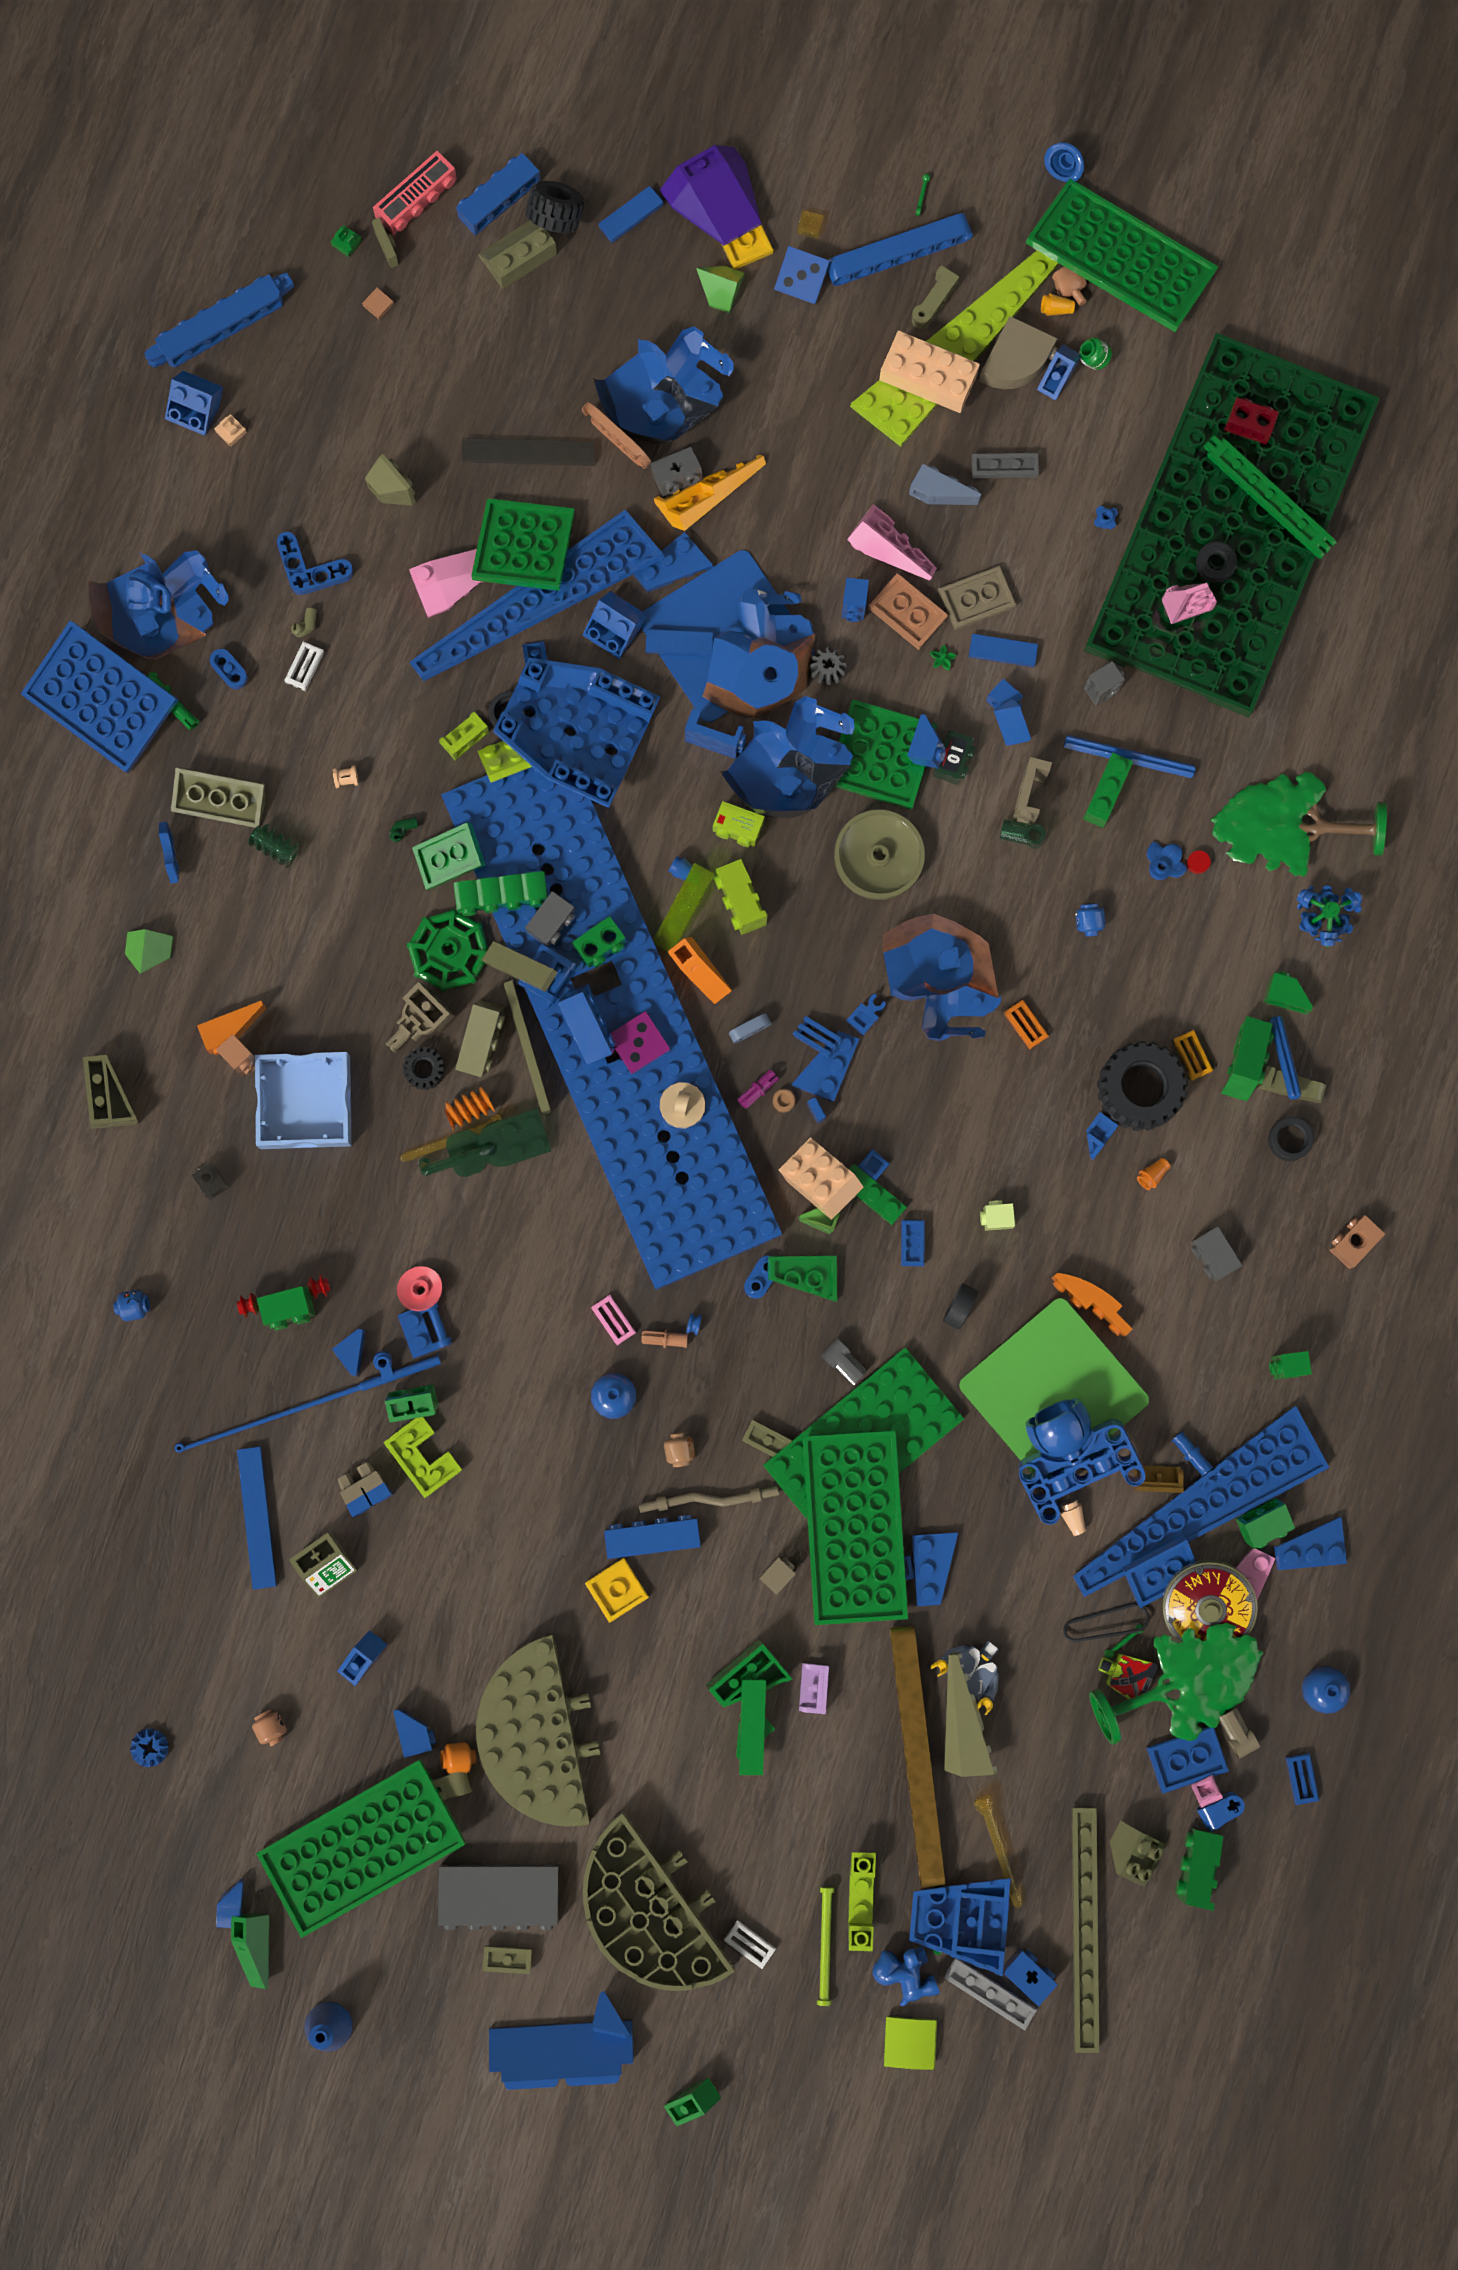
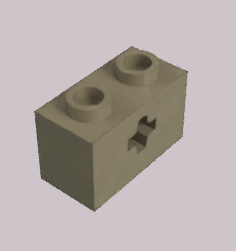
M777 1557L758 1578L777 1595L794 1577L795 1573L792 1570L795 1566L785 1557L782 1560Z

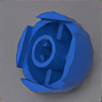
M608 1373L601 1376L594 1383L591 1390V1402L594 1409L601 1416L608 1419H618L626 1416L634 1408L636 1389L628 1377L619 1373Z
M1329 1666L1316 1667L1303 1680V1698L1314 1711L1324 1714L1336 1713L1343 1709L1349 1701L1351 1694L1350 1683L1346 1676L1338 1669Z

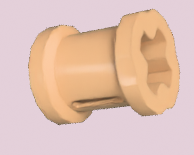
M355 765L349 769L342 770L333 768L336 789L342 785H359Z

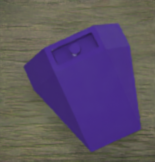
M714 145L683 162L675 168L660 189L671 208L724 246L761 225L746 163L734 147Z

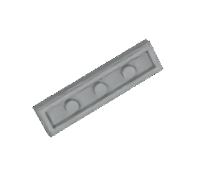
M954 1958L943 1976L944 1979L1023 2030H1026L1037 2011L1034 2006L961 1959Z

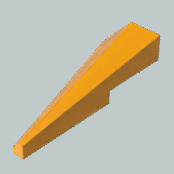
M757 455L756 459L745 465L740 462L736 464L737 469L725 472L721 470L704 477L703 480L695 485H690L682 491L678 490L666 498L662 499L660 496L654 498L655 504L673 527L685 531L766 465L764 456Z

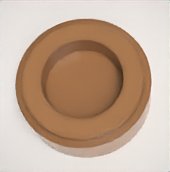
M781 1089L774 1094L773 1106L777 1111L786 1113L794 1108L796 1099L790 1090Z

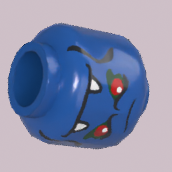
M138 1289L121 1292L118 1295L117 1301H114L113 1304L115 1314L119 1315L126 1322L143 1319L146 1313L150 1311V1302L147 1294H143Z

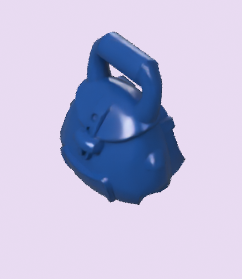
M138 569L129 575L126 586L129 609L141 611L153 609L162 614L171 611V592L166 586L156 581L151 574L143 569ZM161 590H162V606L160 605V601H161Z

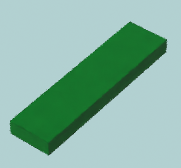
M742 1679L739 1775H763L766 1679Z

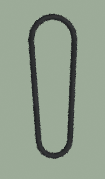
M1137 1603L1127 1604L1068 1621L1063 1628V1634L1071 1642H1081L1143 1631L1148 1626L1150 1617L1147 1609L1142 1607L1140 1609L1146 1615V1622L1141 1628L1078 1639L1068 1636L1067 1627L1072 1623L1130 1607L1140 1608Z

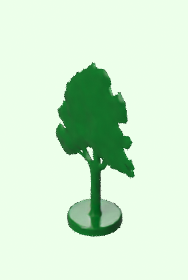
M1228 1623L1210 1626L1207 1629L1206 1641L1195 1638V1630L1188 1628L1183 1633V1643L1171 1640L1172 1636L1165 1634L1162 1637H1156L1154 1639V1647L1157 1649L1160 1667L1164 1674L1158 1680V1685L1155 1688L1112 1707L1100 1689L1089 1692L1090 1703L1096 1720L1111 1745H1115L1121 1741L1122 1737L1116 1719L1117 1716L1155 1701L1165 1702L1172 1711L1173 1715L1169 1730L1177 1738L1187 1741L1196 1740L1202 1732V1728L1197 1726L1198 1722H1203L1210 1728H1216L1220 1722L1219 1717L1224 1715L1227 1709H1234L1237 1704L1244 1700V1696L1248 1693L1254 1681L1253 1676L1263 1655V1651L1258 1650L1256 1638L1249 1635L1233 1638V1631L1236 1629V1626ZM1170 1678V1682L1164 1684V1681ZM1178 1689L1180 1690L1179 1699H1172L1166 1696L1165 1693Z

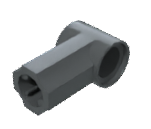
M837 1338L820 1354L832 1368L837 1369L852 1385L867 1372L851 1355L848 1348Z

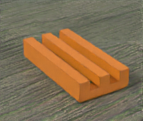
M1021 1000L1004 1012L1029 1050L1049 1037L1024 1000ZM1019 1007H1021L1024 1010V1012L1029 1017L1033 1025L1041 1034L1039 1038L1033 1031L1031 1026L1028 1024L1026 1019L1023 1017L1021 1012L1018 1010ZM1012 1012L1015 1013V1015L1018 1017V1019H1019L1020 1022L1023 1024V1026L1025 1027V1029L1028 1031V1033L1030 1034V1036H1031L1032 1039L1034 1040L1033 1042H1031V1040L1028 1038V1036L1026 1035V1033L1023 1031V1029L1021 1028V1026L1019 1025V1023L1016 1021V1019L1014 1018V1016L1011 1014Z

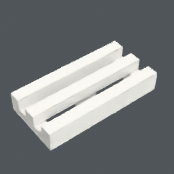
M303 641L284 680L285 683L292 684L294 687H299L306 691L321 661L324 650ZM306 649H310L296 680H294L293 676ZM317 652L303 683H301V680L307 670V667L314 653Z
M739 1920L735 1922L724 1938L726 1943L761 1969H763L776 1950L773 1945ZM740 1928L769 1951L767 1953L737 1932V1929ZM734 1935L761 1955L763 1960L760 1961L731 1939Z

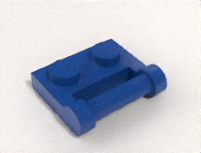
M541 944L533 960L552 969H555L559 963L563 966L562 970L548 992H544L519 980L518 984L554 1005L557 1000L556 995L570 972H574L577 965Z
M438 1303L427 1310H410L398 1315L413 1359L452 1345L451 1338L447 1337L437 1310L439 1308ZM429 1312L439 1339L436 1343L432 1342L423 1317L424 1313Z

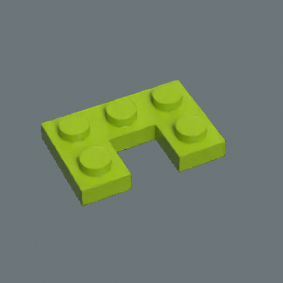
M419 1417L412 1420L383 1443L423 1497L427 1498L463 1469L449 1451L431 1465L427 1462L417 1447L435 1434V1432L424 1417Z

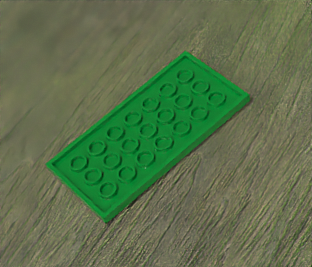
M1070 178L1026 240V244L1173 332L1177 331L1218 269V266Z
M903 1348L763 1466L807 1519L802 1436L896 1431L899 1474L963 1421L964 1418L910 1352Z
M896 1431L802 1436L814 1625L908 1619Z
M419 1759L262 1849L256 1855L300 1937L303 1938L464 1846L466 1841L424 1763Z

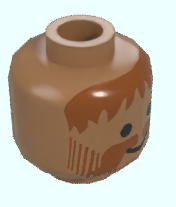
M684 1432L670 1434L671 1438L664 1442L666 1461L673 1464V1467L690 1465L691 1461L695 1459L693 1438L684 1436Z

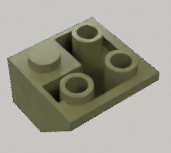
M382 454L365 477L368 488L381 503L413 506L416 502L412 482L405 474L402 476L397 471L399 467L392 458L388 460Z
M1120 1820L1110 1840L1116 1874L1145 1887L1152 1877V1872L1158 1860L1162 1857L1166 1844Z

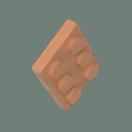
M898 573L868 606L869 610L918 650L921 649L948 618V614Z

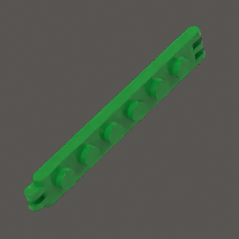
M1212 436L1210 442L1204 444V448L1209 452L1207 454L1208 458L1317 558L1322 559L1325 556L1323 551L1328 553L1331 550L1330 546L1334 547L1337 544L1331 535L1227 440L1222 439L1220 441L1216 436Z

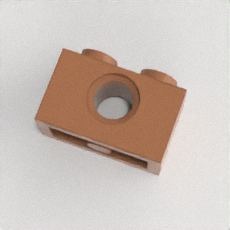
M233 1034L216 1049L241 1076L249 1075L255 1070V1057Z
M1366 1215L1359 1219L1354 1217L1347 1224L1349 1229L1344 1235L1339 1233L1331 1242L1333 1246L1329 1251L1349 1269L1354 1268L1385 1235ZM1352 1235L1359 1237L1360 1244L1358 1247L1351 1243Z

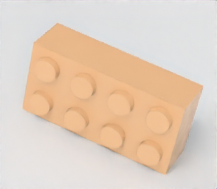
M898 331L881 368L879 380L961 413L977 377L980 364Z

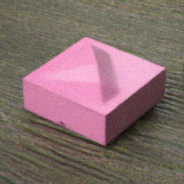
M1209 1776L1191 1785L1201 1808L1223 1799L1213 1776Z

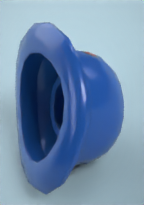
M1060 142L1053 144L1047 149L1044 156V164L1047 171L1054 178L1067 182L1069 178L1077 181L1084 171V161L1078 148L1069 143Z

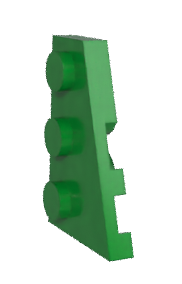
M837 1256L768 1257V1280L837 1302Z

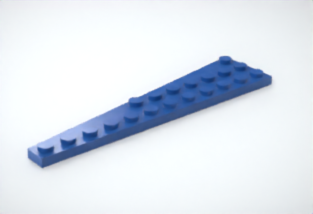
M624 510L568 550L560 591L516 586L411 660L410 664L420 678L426 681L664 559V555L630 514Z

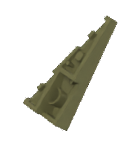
M955 1651L949 1654L945 1771L961 1777L994 1775L998 1773L997 1767L992 1766L989 1753L992 1751L990 1745H986L982 1734L984 1725L974 1694H970L966 1683L969 1677L967 1673H963L959 1660L962 1658L961 1653Z

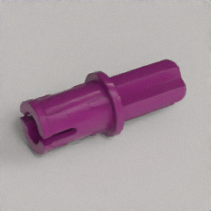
M769 1069L759 1080L753 1081L751 1083L752 1086L738 1098L741 1106L748 1108L760 1096H765L764 1092L775 1082L779 1081V1078L775 1076L776 1074Z

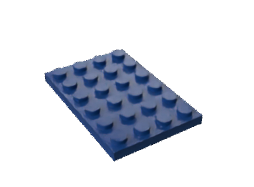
M71 620L21 692L22 696L126 773L131 771L179 700Z

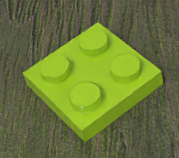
M504 741L478 750L479 757L490 782L532 767Z

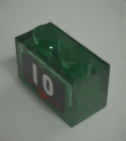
M948 730L943 744L946 751L945 758L940 763L939 769L935 768L932 777L958 785L960 779L964 780L969 768L965 766L967 758L972 759L976 748L972 745L974 738Z

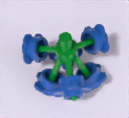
M1329 885L1323 886L1322 890L1318 893L1313 891V886H1310L1308 889H1302L1297 897L1299 902L1297 909L1300 910L1302 907L1310 909L1314 904L1320 907L1322 911L1319 915L1313 912L1309 914L1306 911L1302 912V920L1299 924L1302 931L1309 932L1311 936L1318 935L1317 929L1322 925L1321 919L1324 917L1328 919L1327 930H1320L1319 937L1314 939L1321 941V945L1326 947L1335 946V942H1342V939L1338 937L1341 934H1349L1353 931V926L1349 922L1350 916L1348 914H1339L1340 909L1344 907L1345 910H1355L1356 913L1362 910L1360 906L1362 903L1361 894L1352 891L1349 887L1345 889V894L1342 895L1340 904H1337L1339 896L1332 892V888Z

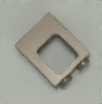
M1029 758L1012 820H1016L1017 824L1023 826L1034 825L1040 809L1027 806L1033 780L1044 783L1050 772L1052 762Z

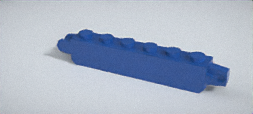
M287 273L271 278L269 274L265 277L261 276L249 286L239 288L228 298L218 300L212 307L200 310L191 319L181 321L175 328L163 331L155 338L157 344L144 352L148 365L156 368L168 362L169 366L177 367L280 309L284 302L282 296L294 288L291 278Z

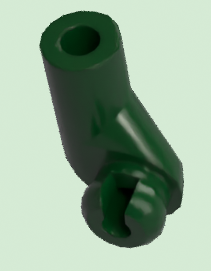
M417 818L397 820L389 832V838L395 843L400 842L407 830L418 828Z

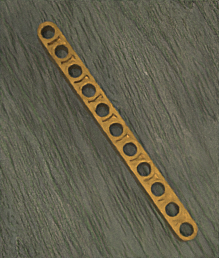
M914 1625L890 1628L920 1884L921 1888L945 1885L915 1629Z

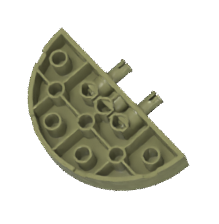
M554 1634L539 1638L520 1648L494 1673L485 1688L478 1709L476 1722L477 1747L481 1763L490 1782L497 1792L515 1809L530 1818L551 1825H589L591 1820L579 1761L580 1758L601 1755L600 1748L590 1749L599 1747L598 1739L582 1744L575 1742L570 1719L571 1711L591 1708V1702H580L589 1700V1693L568 1697L565 1694Z
M622 1811L613 1818L598 1837L591 1851L584 1874L583 1905L588 1927L599 1949L622 1973H625L641 1984L661 1990L687 1991L709 1986L725 1979L735 1972L734 1966L699 1918V1913L715 1903L716 1900L711 1896L710 1891L706 1889L693 1901H687L671 1878L673 1872L688 1863L685 1856L682 1857L683 1853L678 1850L666 1861L659 1862L625 1812Z

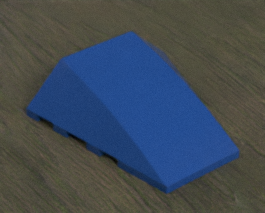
M1011 1878L914 1891L909 1940L1003 1976Z

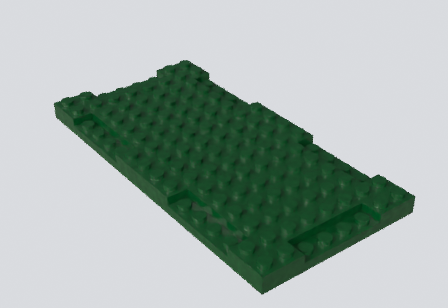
M1216 333L1084 651L1107 661H1113L1124 668L1128 665L1208 698V702L1249 718L1254 710L1316 556L1207 456L1209 452L1204 448V444L1210 442L1212 436H1216L1220 441L1222 439L1227 440L1326 531L1380 398ZM1236 398H1246L1254 404L1270 406L1279 412L1267 444L1224 430ZM1237 413L1240 418H1246L1243 413ZM1258 420L1261 425H1267L1265 421ZM1211 542L1228 544L1236 554L1237 565L1235 571L1227 580L1213 583L1205 580L1200 576L1196 567L1199 551ZM1215 554L1208 558V564L1212 569L1220 570L1225 565V561L1220 555ZM1207 583L1217 601L1213 610L1171 624L1162 602L1166 590L1176 585L1182 587L1191 584Z

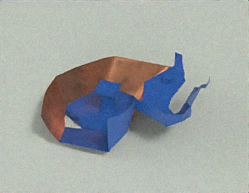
M757 589L742 592L737 602L742 632L730 630L714 637L708 680L702 697L728 712L754 718L780 707L806 690L815 638L813 625L801 615H770L767 609L769 604H797L802 601L799 593L785 591L783 594H766Z
M936 914L912 918L884 933L883 954L891 996L906 1001L926 998L922 1029L927 1038L937 1041L947 1039L950 1036L970 1035L972 1039L984 1038L985 1030H982L980 1027H949L947 1024L950 1018L954 1016H985L993 1012L1001 1003V996L998 997L989 943L978 934L955 921Z

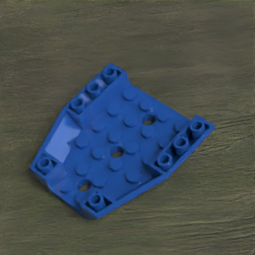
M528 658L518 684L505 711L501 713L493 732L547 780L609 808L646 731L660 696L600 668ZM530 709L535 713V716L527 717L524 715L523 710ZM571 728L575 731L576 735L568 736L564 730ZM612 747L616 750L617 754L609 755L606 753L605 748Z

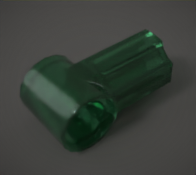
M1004 819L1000 839L1037 849L1043 845L1046 832L1039 824L1029 825ZM1037 832L1040 834L1041 839L1033 841L1029 838V834Z

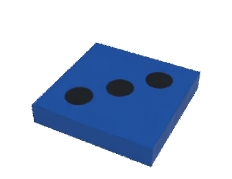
M788 246L774 290L816 304L830 261Z

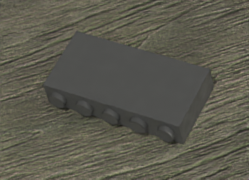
M441 1864L439 1866L438 1926H444L445 1930H456L458 1926H468L469 1930H480L482 1926H491L493 1930H504L506 1926H515L517 1930L530 1929V1926H539L541 1930H551L553 1926H557L559 1923V1864Z

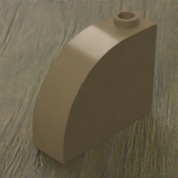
M1009 316L981 371L979 382L998 389H1015L1027 385L1039 376L1048 359H1053L1058 350L1055 347L1057 338Z

